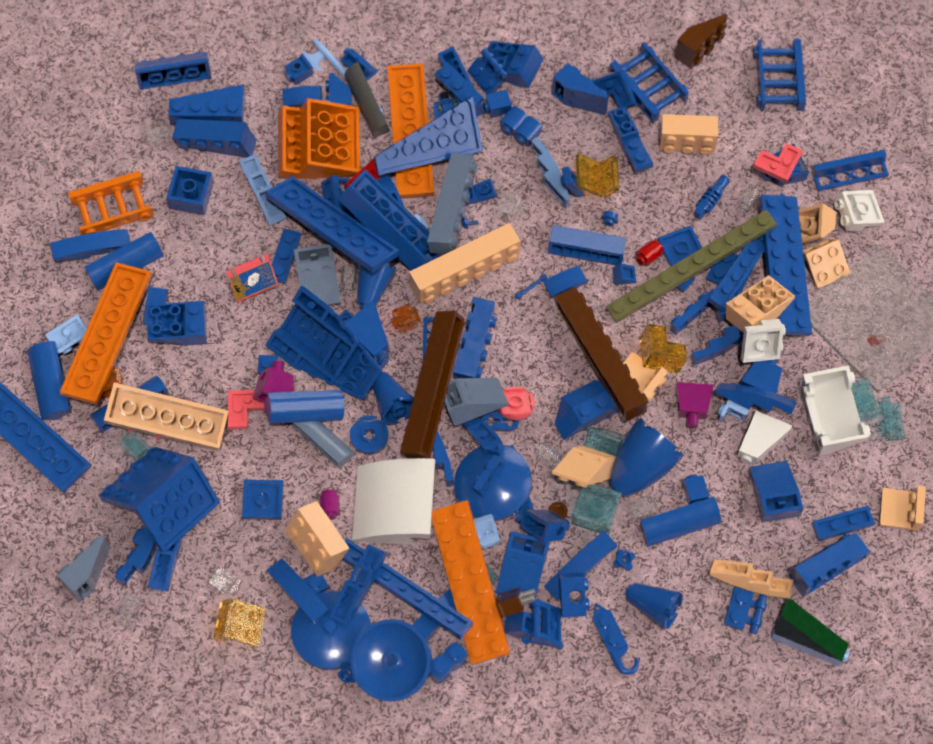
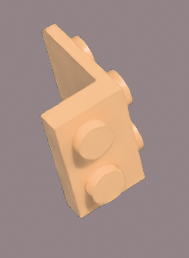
M632 352L623 364H627L632 379L635 378L637 380L641 394L645 393L649 402L655 395L654 389L656 387L659 388L665 382L666 378L664 376L668 371L663 367L655 370L640 356Z

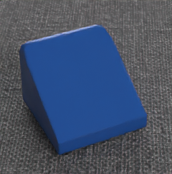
M619 263L612 268L614 285L636 284L635 266Z

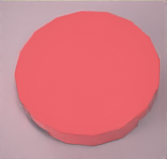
M514 386L503 390L509 404L498 409V412L503 417L510 420H521L532 414L535 399L531 392L528 393L524 388Z

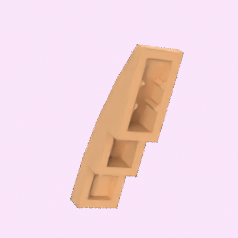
M714 559L710 570V576L742 589L768 596L790 598L794 586L792 579L774 578L772 571L754 570L753 563Z

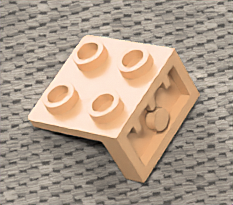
M829 238L803 249L804 260L808 263L817 288L850 275L839 239Z
M917 486L914 492L883 488L880 526L919 531L924 521L926 487Z

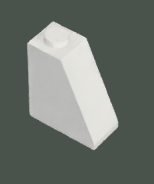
M756 411L737 457L746 464H756L789 435L792 425Z

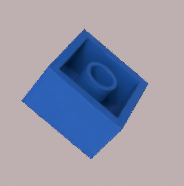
M175 166L166 197L169 209L205 215L214 184L212 172Z

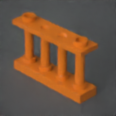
M140 170L68 192L72 206L77 205L83 219L84 226L79 227L81 235L103 232L139 220L147 221L154 216L152 206L145 207L139 187L144 185ZM127 189L133 191L138 209L127 212L122 197V191ZM111 194L115 196L120 215L109 217L103 199ZM91 200L97 201L102 220L91 223L86 203Z

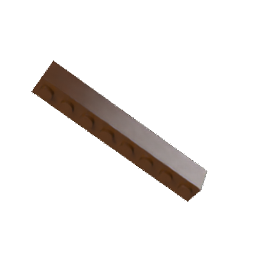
M576 287L556 295L557 309L625 421L646 413L648 399L645 393L641 394L637 380L635 378L632 379L627 364L622 363L619 351L617 349L614 350L612 347V341L609 335L604 334L601 322L599 320L596 321L594 318V311L586 305L583 293H579Z
M436 311L432 323L426 353L423 358L417 388L414 393L408 423L401 444L400 453L408 459H430L465 321L456 311Z

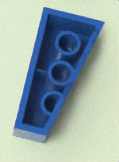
M244 84L169 99L168 116L170 124L176 125L177 119L244 122L246 95Z
M473 296L471 302L472 313H468L467 331L463 332L462 348H459L453 370V379L481 378L483 368L480 367L481 362L486 361L488 351L485 348L487 344H491L493 334L490 331L491 328H495L498 318L495 317L494 301Z
M857 533L852 535L846 534L839 540L840 542L835 545H829L821 553L813 555L807 561L791 570L792 574L789 579L793 580L794 586L803 598L868 556L870 550Z

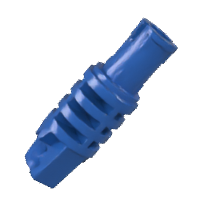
M721 175L713 186L708 187L696 203L697 208L694 211V217L701 220L706 213H710L722 198L723 190L730 183V179L727 176Z

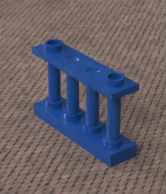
M794 39L792 46H789V48H762V41L758 40L756 47H753V58L757 59L759 94L756 96V104L760 105V111H764L766 103H793V105H796L797 111H804L806 93L801 39ZM789 55V57H792L793 62L790 64H763V56ZM764 71H790V73H794V78L792 80H764ZM765 87H792V89H795V94L793 96H766Z
M642 42L639 55L623 65L614 60L609 65V73L623 69L637 100V106L654 123L659 120L660 109L680 97L684 103L687 102L689 91L657 57L654 49L645 42ZM645 59L652 65L634 78L627 74V70ZM655 72L662 76L663 79L645 91L641 90L638 86V83ZM666 85H669L675 91L656 104L652 103L649 99V96Z

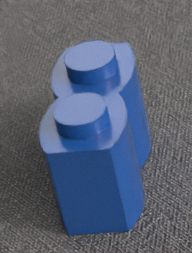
M513 106L500 120L502 132L515 137V140L520 145L529 147L531 140L542 133V124L516 106Z
M455 642L445 649L443 655L432 660L429 676L436 684L446 681L452 671L458 670L465 664L467 660L466 650L458 642Z

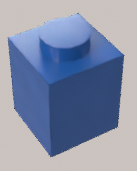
M507 90L486 94V102H483L485 113L489 112L490 118L506 115L512 108Z
M693 474L684 479L683 489L688 505L709 498L703 475L697 476V474Z
M523 611L506 616L505 633L515 638L531 637L533 632L532 615Z

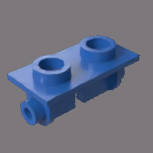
M346 48L344 50L345 56L340 61L348 68L358 62L367 81L378 72L354 49Z

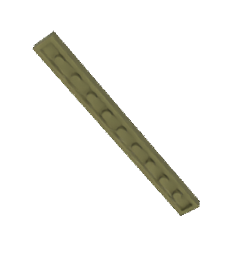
M767 209L606 305V309L614 321L618 323L777 227V223Z

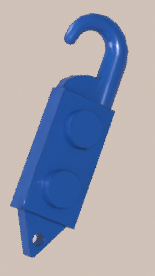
M483 418L462 423L486 454L501 455V445L503 443Z
M595 602L592 621L617 670L624 675L634 674L639 668L638 658H634L635 665L632 668L628 669L623 665L620 658L627 653L628 644L611 610H607Z

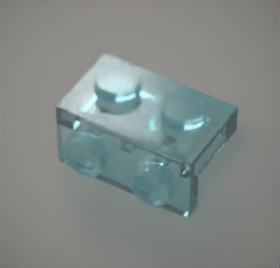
M890 396L882 397L881 404H878L879 416L882 415L883 422H880L881 434L885 433V441L905 439L901 403H890Z

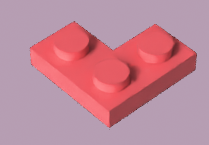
M787 143L779 157L761 150L753 168L787 183L803 150Z
M255 390L228 391V429H248V411L265 410L264 402L253 399Z

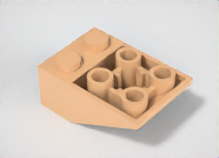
M768 275L726 303V319L744 333L745 327L760 325L761 320L777 319L794 300L795 296Z
M576 446L555 467L552 474L557 475L558 479L563 481H575L576 485L581 487L595 485V483H602L604 480L610 479L616 456L586 446Z

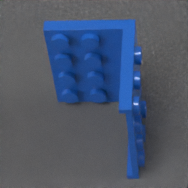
M158 447L149 449L145 456L135 461L130 469L121 473L115 482L106 486L103 492L98 495L102 502L136 512L157 548L163 553L220 503L194 457Z

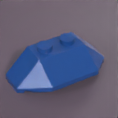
M594 380L562 396L554 425L563 440H566L620 411L601 381Z

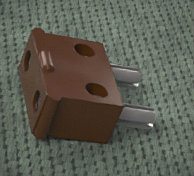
M519 587L497 594L496 606L500 617L504 618L505 616L524 611L525 604L535 601V590L531 589L521 592Z

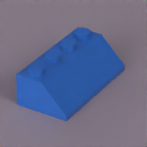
M196 52L189 55L181 54L169 58L161 57L156 60H142L135 63V74L140 90L212 79L207 52Z

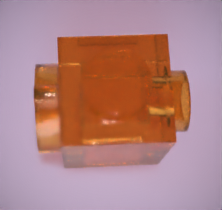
M409 303L392 310V318H390L394 329L397 328L400 335L417 328L418 322L421 321L418 310L415 306L411 307Z

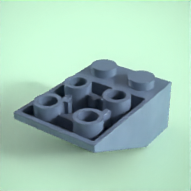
M331 244L294 249L299 285H303L327 305L341 304Z
M457 378L449 381L445 404L454 426L509 405L498 378Z
M104 535L92 540L89 547L85 551L79 552L75 556V560L70 565H65L59 571L60 574L57 575L62 585L79 603L95 589L110 551V546Z

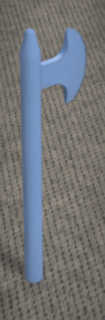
M314 38L312 41L319 51L313 55H309L304 51V56L312 67L323 71L319 67V62L326 58L346 80L344 76L346 69L320 41Z

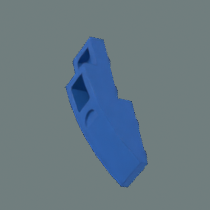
M623 106L608 111L613 130L628 163L632 164L636 173L652 168L653 161L639 137V131L626 107Z
M144 526L142 529H138L133 536L136 550L133 549L129 553L127 562L116 571L115 578L122 586L126 585L135 571L140 574L144 573L156 551L157 546Z

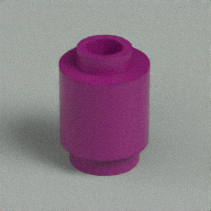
M323 490L319 497L320 506L328 518L334 520L336 516L340 515L339 495H337L336 490Z

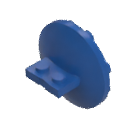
M501 445V455L486 454L481 447H478L467 454L457 468L454 479L455 494L459 502L469 501L472 515L475 518L492 514L494 521L503 520L516 514L527 502L532 489L531 470L523 456L511 447Z

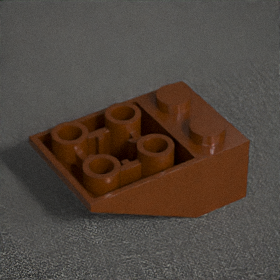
M723 14L689 27L677 40L674 58L691 70L695 65L699 66L704 59L703 56L706 53L710 54L715 47L714 44L724 38L726 34L724 31L728 25L726 23L728 15Z

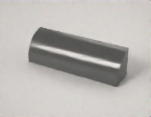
M356 62L345 71L344 76L373 138L389 132L390 129L359 63Z

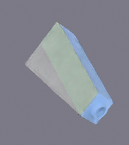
M787 598L771 639L838 667L842 662L846 663L850 651H847L849 643L792 599Z

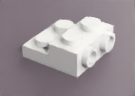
M873 190L842 191L835 198L834 207L836 210H839L841 215L840 223L842 226H845L846 231H861L865 227L881 226L884 223Z
M780 319L761 320L760 325L744 328L741 352L743 363L780 359V353L783 351L782 339L786 332L785 325L781 323Z

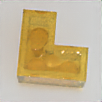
M647 324L640 336L643 367L656 370L663 367L668 372L679 374L687 361L686 346L684 344L668 342L666 327Z

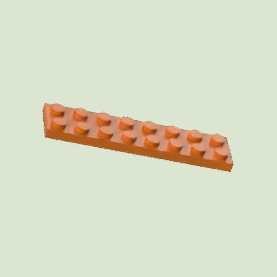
M423 63L387 66L393 144L428 123ZM432 163L395 171L396 186L401 198L434 196Z
M115 263L61 387V396L94 405L98 404L152 277L151 271Z
M466 500L433 510L432 522L456 610L473 622V627L464 636L471 665L511 654L503 623L496 606L495 594L469 501Z

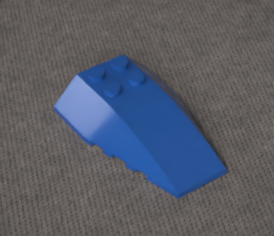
M303 285L300 286L292 300L295 303L282 326L273 331L265 346L293 368L299 371L303 370L314 378L318 377L326 381L325 383L340 387V390L364 400L383 369L336 312Z

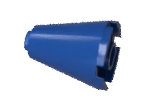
M387 263L371 273L359 264L356 303L360 309H363L371 301L377 305L396 272L395 266L390 268V263Z
M381 372L372 386L381 419L385 424L396 425L399 424L397 420L403 417L405 420L409 418L414 398L387 372Z
M640 583L629 585L625 592L628 602L664 629H669L679 614L676 613L678 606L681 607L683 603V594L679 591Z

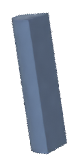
M321 421L288 422L339 469L356 454Z

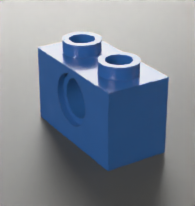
M583 573L559 574L562 618L586 616V610H590L589 598L585 596V590H589L588 578H585ZM572 591L580 592L579 597L576 599L570 598L569 595Z

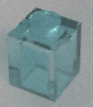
M135 431L126 434L121 439V443H119L121 449L134 462L140 460L151 449Z

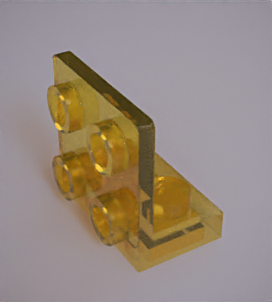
M576 154L578 188L601 198L619 191L617 157L612 155L598 162L583 154Z
M234 598L221 601L213 640L222 642L230 639L258 647L260 645L266 608Z

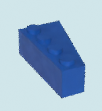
M177 119L172 136L177 146L183 149L191 148L243 158L253 155L256 138L246 122Z

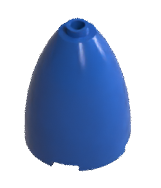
M638 418L624 438L612 468L609 483L612 489L610 491L618 498L621 495L627 497L650 487L671 471L684 457L681 451H675L676 446L651 426L645 427L646 422Z

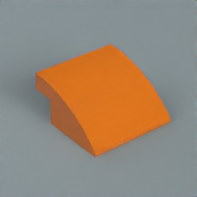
M309 98L306 99L301 108L284 105L278 111V177L290 178L294 176L296 179L328 178L331 175L347 177L356 175L360 171L359 107Z

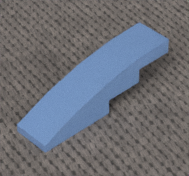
M535 137L531 140V149L538 156L537 166L544 173L543 183L563 206L567 208L570 198L566 186L561 181V172L547 148L538 137Z
M254 154L240 160L241 169L269 226L287 219L283 209L266 198V191L273 187L264 169H262L257 155Z

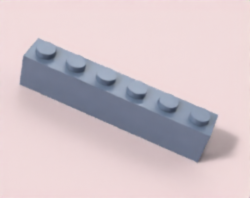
M451 153L427 240L430 253L447 254L453 251L454 247H457V234L461 232V219L465 217V204L469 202V189L473 187V174L477 172V162H474L472 154Z

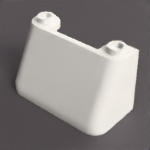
M849 365L807 373L802 376L799 390L817 456L827 455L865 442L870 436L869 426L861 422L851 389L853 383H855V376L853 372H850Z

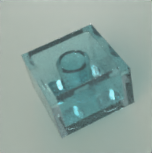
M598 485L582 487L571 524L597 533L605 531L609 535L622 493Z

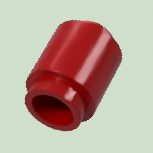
M657 240L649 241L636 251V261L640 265L649 266L661 256L663 247Z

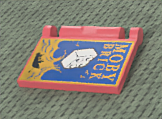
M268 253L264 254L266 262H262L259 256L234 267L235 275H233L230 269L226 270L237 302L279 286Z

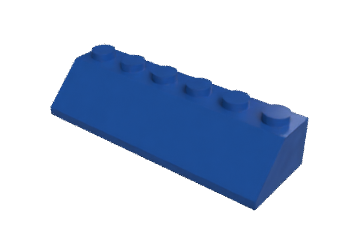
M364 170L337 198L356 219L399 250L397 258L410 271L440 256L438 253H430L427 243L429 231L368 171Z

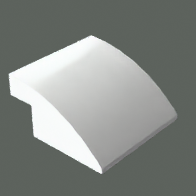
M394 459L358 466L352 542L411 545V538L430 539L435 459Z

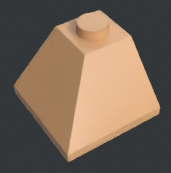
M824 203L798 210L802 244L821 239L835 229L836 211Z

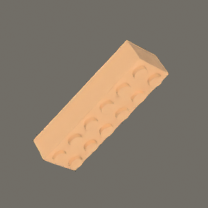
M508 223L410 271V288L420 305L431 303L435 300V297L441 294L443 296L447 295L453 288L457 286L463 287L468 284L469 280L473 278L479 279L485 275V272L498 270L502 264L506 262L512 263L517 260L521 241L511 224Z
M113 383L104 424L219 451L229 411Z

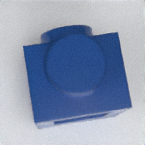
M303 53L299 55V58L285 65L284 75L289 82L292 81L295 85L314 75L313 67Z

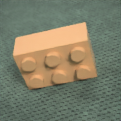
M662 114L659 131V151H664L665 153L681 151L684 154L700 152L704 155L714 153L718 139V116Z
M317 501L299 508L285 529L288 537L295 543L299 553L303 555L310 569L314 571L317 577L334 570L349 550L348 545Z

